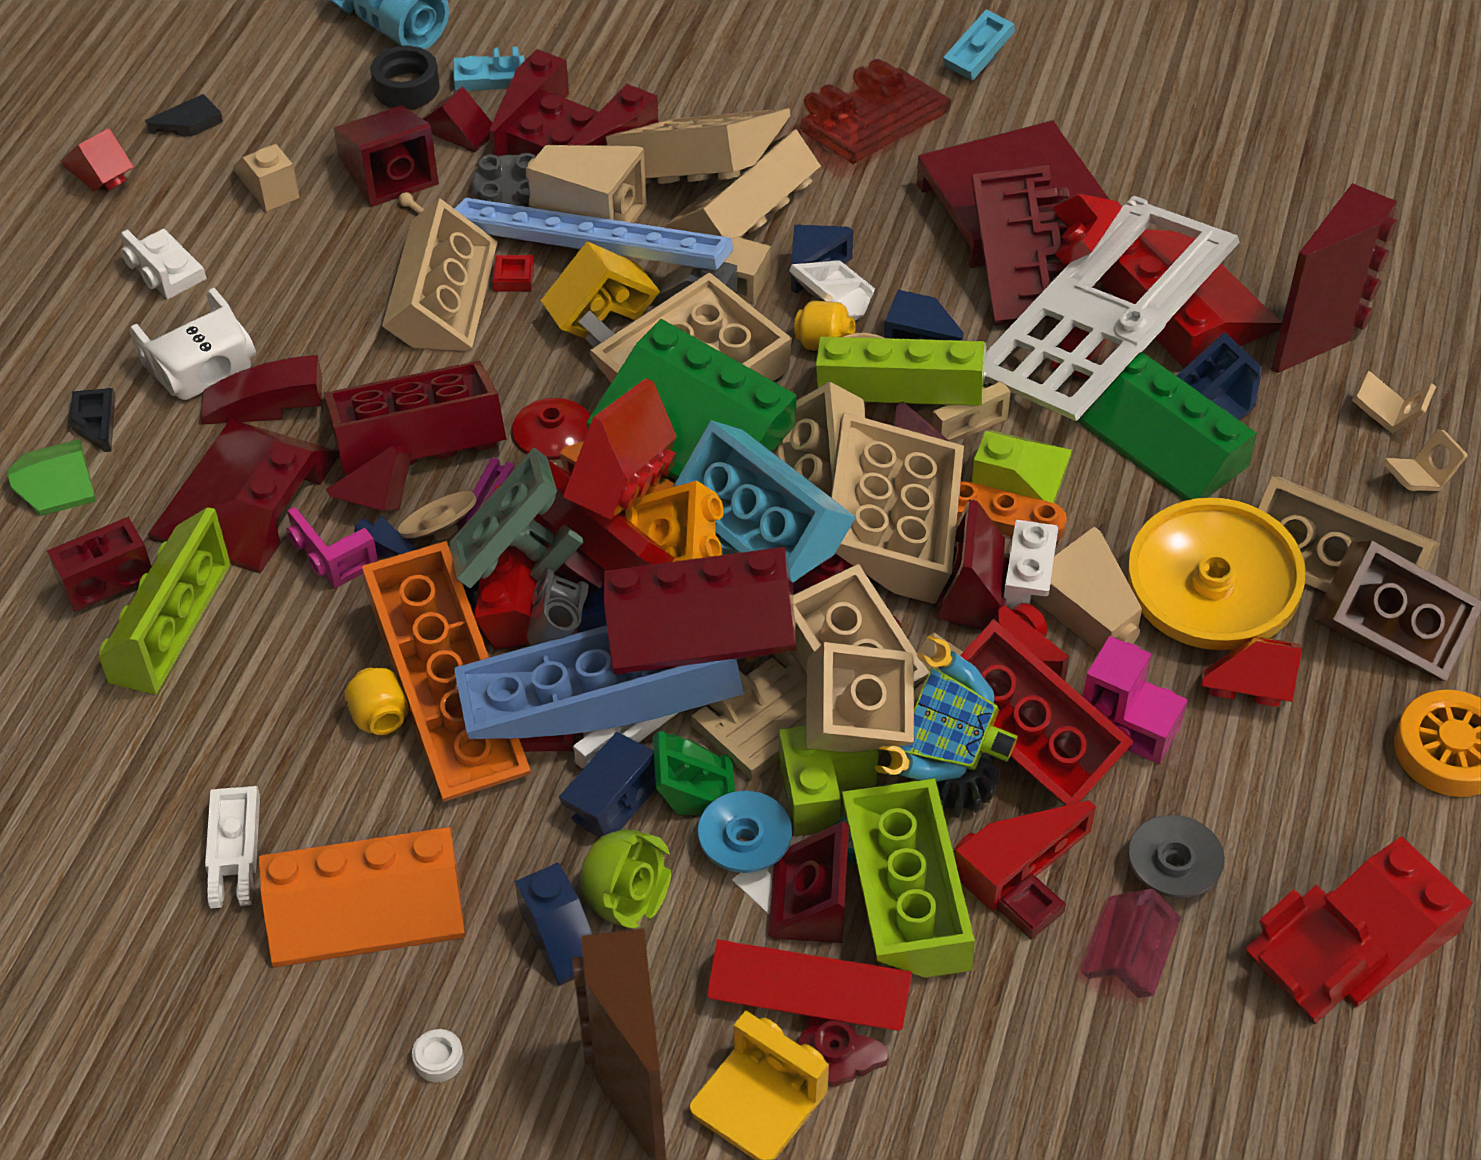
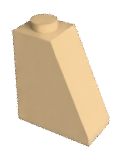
M1093 527L1054 556L1049 595L1039 596L1031 594V598L1096 651L1100 652L1109 636L1132 644L1136 641L1140 634L1138 626L1142 608L1101 531Z

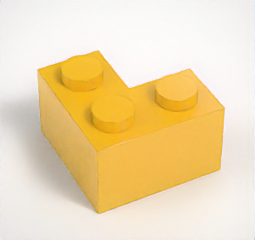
M587 241L547 291L541 302L561 330L585 339L590 332L579 321L589 310L601 322L610 311L636 321L660 291L639 263Z

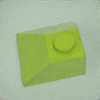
M994 430L985 431L974 458L972 483L1055 503L1072 450Z

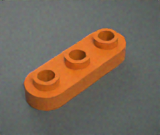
M968 481L960 482L957 522L969 499L979 502L1001 534L1013 537L1015 521L1022 520L1056 525L1058 527L1057 541L1063 537L1067 516L1059 505Z

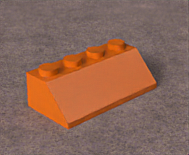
M451 827L259 856L261 898L273 968L466 938L457 859Z

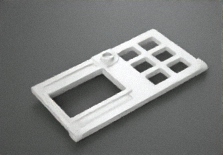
M1132 196L1122 207L1094 250L1070 262L986 352L984 384H996L1002 381L1012 393L1077 421L1139 352L1141 353L1162 331L1168 320L1240 243L1238 235L1150 205L1147 200ZM1151 223L1195 238L1190 246L1136 304L1092 288ZM1046 315L1060 320L1057 326L1043 340L1028 335ZM1074 327L1090 332L1071 353L1056 347ZM1103 339L1119 344L1102 365L1086 360L1087 356ZM1017 346L1032 351L1013 372L999 366ZM1045 358L1061 364L1043 384L1027 379ZM1075 370L1090 376L1072 397L1056 391Z

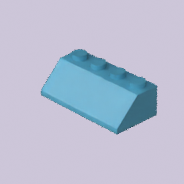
M712 420L673 486L697 480L717 493V496L722 501L724 514L720 520H716V533L739 552L785 547L792 583L835 554L856 518L851 512L745 431Z

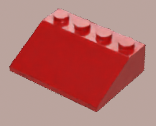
M1145 229L1104 273L1099 281L1113 296L1136 304L1190 246L1195 238L1171 230ZM1220 264L1168 320L1155 339L1185 368L1224 332L1241 347L1281 329L1282 322L1233 274Z

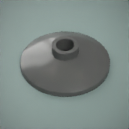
M1162 815L1152 818L1143 823L1134 832L1129 845V862L1136 877L1152 891L1167 897L1191 898L1201 895L1218 882L1223 872L1225 857L1219 839L1204 824L1189 817ZM1168 862H1176L1180 867L1172 866Z

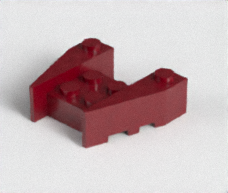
M536 49L516 69L489 129L492 154L496 156H519L523 153H531L537 157L545 145L607 146L606 136L658 123L657 95L626 84L598 112L565 99L569 95L567 60Z

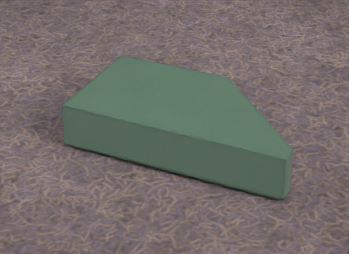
M564 524L554 535L552 544L544 545L548 550L536 561L529 575L538 581L545 568H550L555 573L583 543V538Z

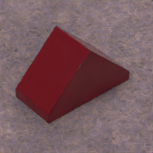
M464 87L438 102L422 117L431 126L432 135L475 153L490 139L489 129L492 121Z
M392 445L327 488L326 491L330 497L383 511L400 510L412 451L408 445Z

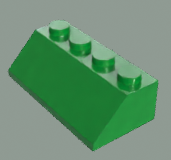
M1139 352L1077 420L1078 423L1184 501L1210 497L1248 468L1257 435L1254 430L1143 352Z

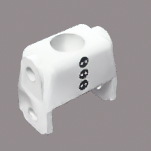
M215 288L208 290L209 293H207L211 312L153 340L147 337L138 324L131 326L130 329L134 348L142 365L155 381L165 387L172 396H177L181 400L191 399L203 393L204 389L221 379L250 368L251 359L256 356L254 345L248 333L237 321L228 303Z

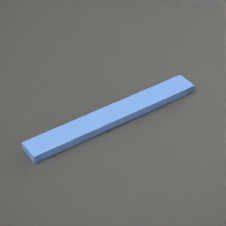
M465 198L455 208V210L489 235L581 249L588 241L621 256L717 271L733 251L732 238L472 198Z

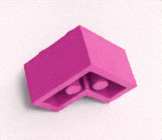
M1109 636L1086 674L1083 697L1134 741L1128 751L1160 764L1182 726L1188 699L1177 695L1170 689L1160 688L1146 681L1151 653L1140 649L1132 643L1123 642Z

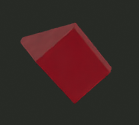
M841 821L789 846L784 856L774 864L769 936L774 939L843 943L849 825Z

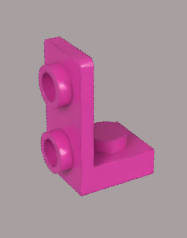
M296 507L287 510L291 526L286 528L291 543L296 550H305L308 562L314 573L318 577L324 575L334 588L362 575L363 565L378 561L374 538L366 528L345 536L327 547Z

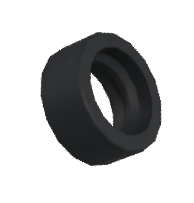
M406 45L390 48L375 57L370 66L374 96L380 103L390 108L401 105L407 109L420 107L435 98L440 89L436 58L429 51L420 47ZM404 73L421 75L419 78L411 81L398 82L389 80L391 77Z

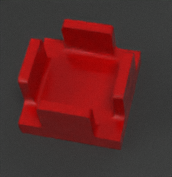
M1317 884L1303 897L1295 889L1287 894L1259 920L1262 933L1245 948L1247 955L1315 1024L1388 959L1387 952L1370 937L1366 923L1332 890L1326 894Z

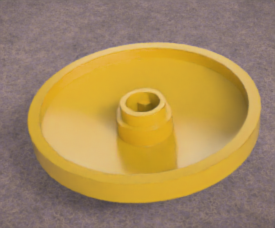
M1224 498L1186 500L1173 504L1155 514L1136 535L1131 547L1128 563V583L1142 608L1141 613L1144 617L1169 637L1190 646L1210 650H1234L1254 636L1271 638L1281 631L1293 618L1299 607L1306 576L1305 563L1300 548L1293 536L1279 521L1254 506Z

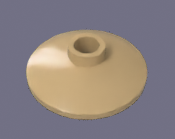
M462 491L434 500L405 518L399 525L398 532L403 538H421L434 535L436 540L446 539L458 531L456 523L465 517L477 501L476 496L471 491Z

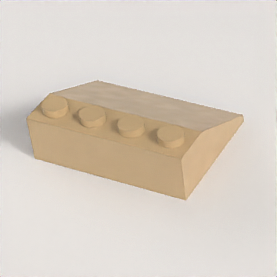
M790 108L669 119L606 136L607 146H638L644 148L646 184L651 182L650 178H657L658 184L680 181V176L687 175L689 182L706 180L710 178V173H718V179H730L741 176V169L754 166L790 117Z
M709 272L590 350V356L612 383L636 343L660 319H663L771 381H775L789 371L792 338Z
M844 412L841 419L830 497L856 516L835 553L853 566L859 564L866 575L894 594L936 604L952 574L964 445Z

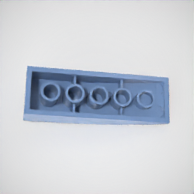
M607 625L566 636L562 639H555L454 667L466 732L469 739L528 738L609 729L658 719L744 694L736 659L614 675Z

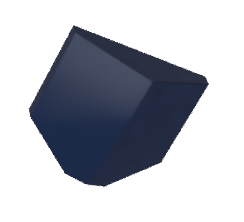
M1224 332L1185 367L1177 377L1232 416L1241 420L1256 406L1262 367Z

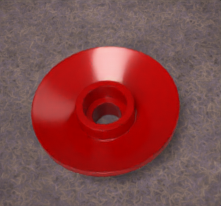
M545 398L537 400L525 406L515 417L512 426L513 438L516 445L526 454L533 448H536L549 460L561 459L560 452L565 446L585 440L588 432L586 422L591 415L582 405L569 399Z

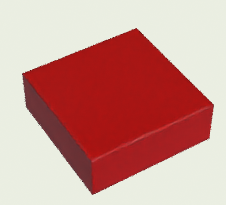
M496 255L492 281L493 290L532 292L535 266L534 255Z

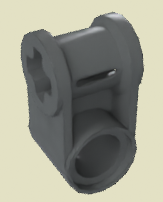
M545 568L542 571L532 596L533 607L527 631V639L531 646L562 639L574 634L581 622L583 605L588 593V583L579 581L576 584L554 575V571L550 568Z

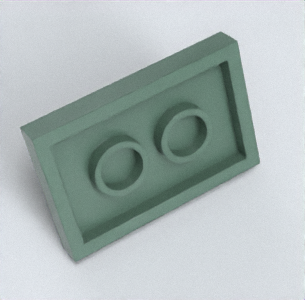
M533 448L450 541L456 578L470 589L479 578L485 579L493 572L498 563V557L508 546H515L526 554L527 558L537 561L548 550L542 543L552 544L554 540V533L533 519L537 514H544L552 506L557 493L548 458L536 448Z

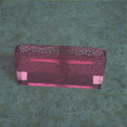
M1153 888L1110 896L1104 907L1081 973L1087 979L1116 975L1138 998L1154 996L1181 917Z

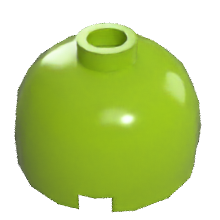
M621 829L603 835L592 845L582 863L580 883L586 903L599 917L623 927L633 929L639 927L640 925L636 922H639L644 914L646 918L651 919L665 900L671 881V869L664 867L663 853L670 855L667 845L660 837L636 830Z

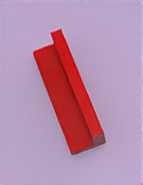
M548 459L557 493L552 506L540 516L557 530L565 524L583 538V543L578 548L600 567L607 571L666 563L674 560L675 557L622 514L618 513L610 520L564 498L563 495L571 473Z
M717 939L707 996L711 1000L901 1031L904 1027L908 996H910L912 971Z

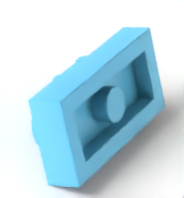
M986 9L943 57L945 67L973 81L992 60L997 51L1015 32L1014 23Z
M512 47V56L500 57L498 48H494L492 57L467 56L465 58H454L455 91L461 87H464L466 91L508 89L516 69L525 61L524 55L519 56L518 48Z

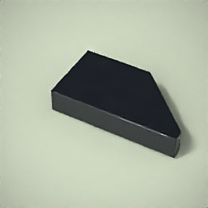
M204 94L145 120L147 130L150 133L158 134L161 130L177 131V135L183 136L196 135L223 122L221 111Z
M113 388L72 391L70 423L73 431L104 452H111L116 400Z

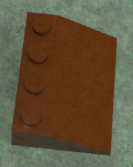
M644 928L581 935L583 956L572 958L585 1064L595 1063L597 1083L650 1160H666L660 1067Z

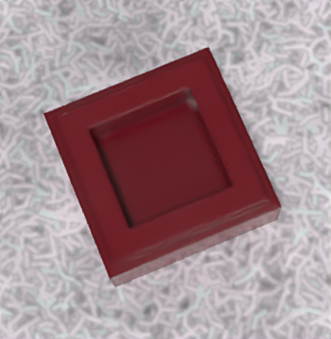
M1030 874L1001 897L997 905V909L1030 940L1064 914L1066 903L1034 874Z

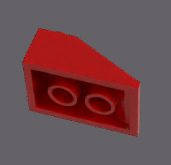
M1402 836L1365 861L1334 891L1366 923L1370 937L1388 955V959L1350 992L1346 998L1356 1008L1455 937L1460 933L1473 904L1468 897Z

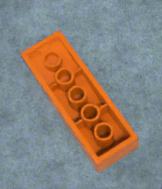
M447 541L363 565L362 572L366 594L393 671L398 676L407 697L408 713L442 801L446 802L530 775L531 770L519 738H468L454 667L487 659L489 656L462 582L456 578L454 562Z

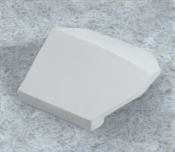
M840 260L792 264L789 270L802 287L819 301L842 303L846 306L849 317H854L855 320L864 316L875 290L874 287Z

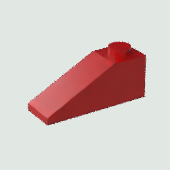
M1087 800L992 822L976 834L973 832L968 833L959 841L954 850L961 884L992 912L995 911L998 900L1030 874L1039 875L1091 832L1096 805Z

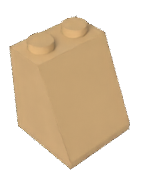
M545 145L537 157L532 158L528 163L526 179L529 180V207L634 223L647 206L644 148Z

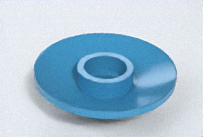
M736 791L717 798L704 810L698 825V839L705 855L719 867L739 873L757 872L774 865L787 852L792 838L791 821L783 806L770 796L754 791ZM743 837H748L752 839L751 841L747 842L739 841V839Z

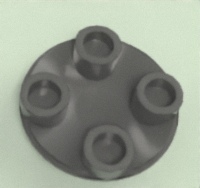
M523 153L519 156H496L493 154L483 156L479 160V168L474 173L472 179L473 191L477 198L491 202L528 206L530 190L529 180L526 179V169L530 160L536 158V156L531 153Z

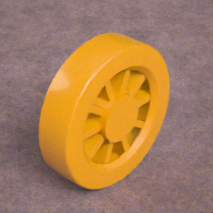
M1435 690L1416 697L1406 706L1395 731L1394 749L1400 765L1411 778L1425 788L1447 796L1471 797L1481 794L1480 697L1458 690ZM1453 716L1461 717V718H1464V719H1463V720H1457V719H1454ZM1470 722L1476 724L1478 727L1472 728V726H1470L1469 724Z

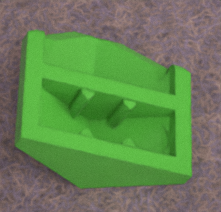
M80 439L24 453L7 469L11 489L31 505L39 516L96 502Z

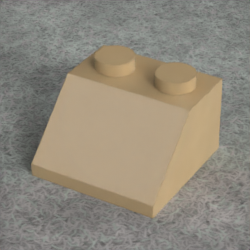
M824 642L807 659L806 748L853 753L876 750L882 745L899 747L914 743L913 652Z

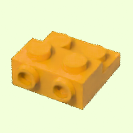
M697 480L644 495L642 499L637 497L632 507L625 511V518L675 557L672 562L722 555L721 543L716 537V520H720L723 517V504L717 493Z

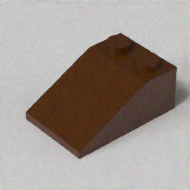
M1374 541L1351 542L1313 620L1353 642L1439 680L1447 681L1481 611V600Z

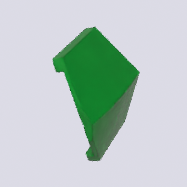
M659 731L653 736L656 789L677 815H702L707 806L714 800L725 794L735 792L732 758L725 754L719 757L696 742L675 734H666L663 731Z

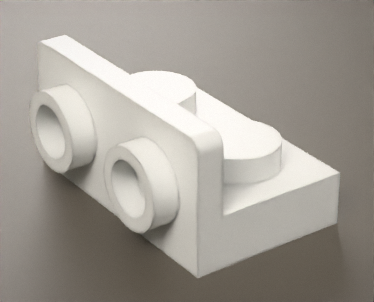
M128 229L120 233L124 245L121 248V254L126 264L131 269L136 268L141 273L147 286L150 289L156 288L167 300L207 279L204 267L165 229L151 234L140 241Z
M1022 520L1015 521L1004 598H1006L1005 606L1010 610L1020 603L1030 604L1031 594L1039 596L1049 595L1058 527L1056 525Z

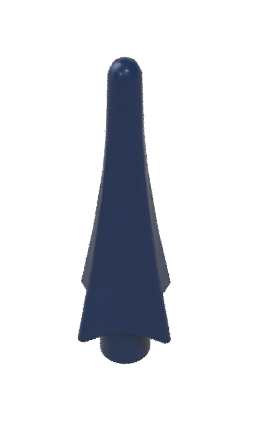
M380 516L375 525L362 518L355 526L354 532L366 528L374 538L377 556L387 559L417 550L382 516Z

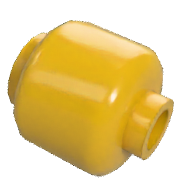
M814 300L808 302L804 309L798 311L795 318L794 331L796 339L801 341L806 350L818 352L820 337H844L854 334L856 326L854 317H849L848 310L842 303Z
M387 668L363 669L350 680L345 689L344 699L352 719L357 727L364 732L376 735L389 734L402 725L409 712L407 697L396 673Z

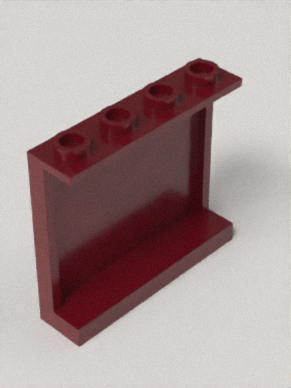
M1053 120L918 155L916 184L922 193L931 190L935 192L970 246V268L984 265L971 183L972 174L1049 165L1050 185L1035 187V190L1063 187L1069 189L1070 198L1078 194H1085L1109 199ZM1058 204L1038 206L1039 213L1054 211V206ZM1066 225L1059 226L1061 244L1064 241L1062 235L1068 229Z

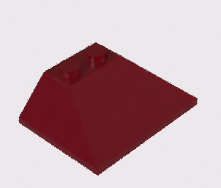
M230 419L149 531V539L160 543L168 541L177 525L207 507L213 508L217 513L230 564L261 574L281 544L276 520L303 480L316 484L322 483L338 459L339 453L334 449Z

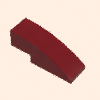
M318 355L292 357L267 362L237 372L203 390L202 424L228 423L230 419L239 422L283 420L284 408L321 406L322 373Z

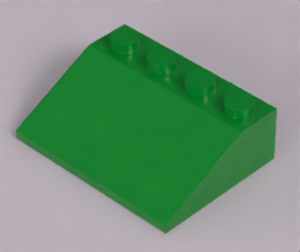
M660 319L636 343L586 422L589 429L595 415L645 378L653 381L677 436L672 451L677 453V457L668 476L677 481L711 420L742 429L772 452L795 427L797 395L667 321Z

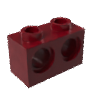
M129 517L47 550L58 583L74 612L139 585L142 576L145 573H149L152 567L145 544Z

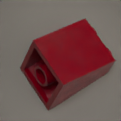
M402 105L333 127L338 155L370 207L397 199L405 192L412 194L439 185L431 126Z

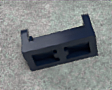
M616 731L559 796L562 805L576 812L571 817V820L599 838L621 830L656 790L654 750Z

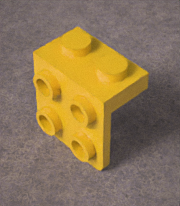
M745 1010L734 1024V1050L691 1101L690 1114L695 1120L754 1160H776L827 1094L829 1064L825 1062L824 1057L813 1047L806 1044L800 1046L786 1037L781 1028L770 1019H759Z

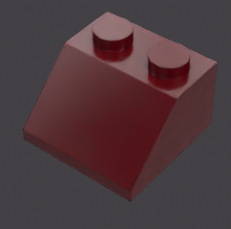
M969 499L956 525L952 574L938 598L936 618L984 630L992 621L994 615H998V609L1006 604V598H1004L1005 590H1002L1001 587L1008 572L1009 557L1004 556V536L978 501Z

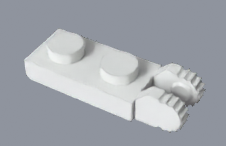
M258 786L210 790L205 868L208 874L207 893L210 908H221L225 896L223 876L238 875L236 895L240 906H248L253 903V873H256L260 807Z

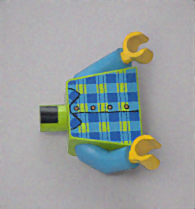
M928 636L927 639L936 644L937 651L931 658L917 652V658L920 661L933 667L929 671L914 708V743L899 747L880 746L879 750L888 751L891 754L892 762L889 767L875 765V770L882 774H900L915 780L935 778L936 782L960 778L967 769L975 770L982 752L1008 762L1018 736L993 726L999 712L998 706L994 704L993 689L973 664L954 651H951L946 641L934 636Z

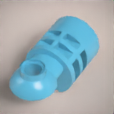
M331 0L350 15L355 9L359 18L400 46L408 45L427 49L442 35L449 19L448 0Z

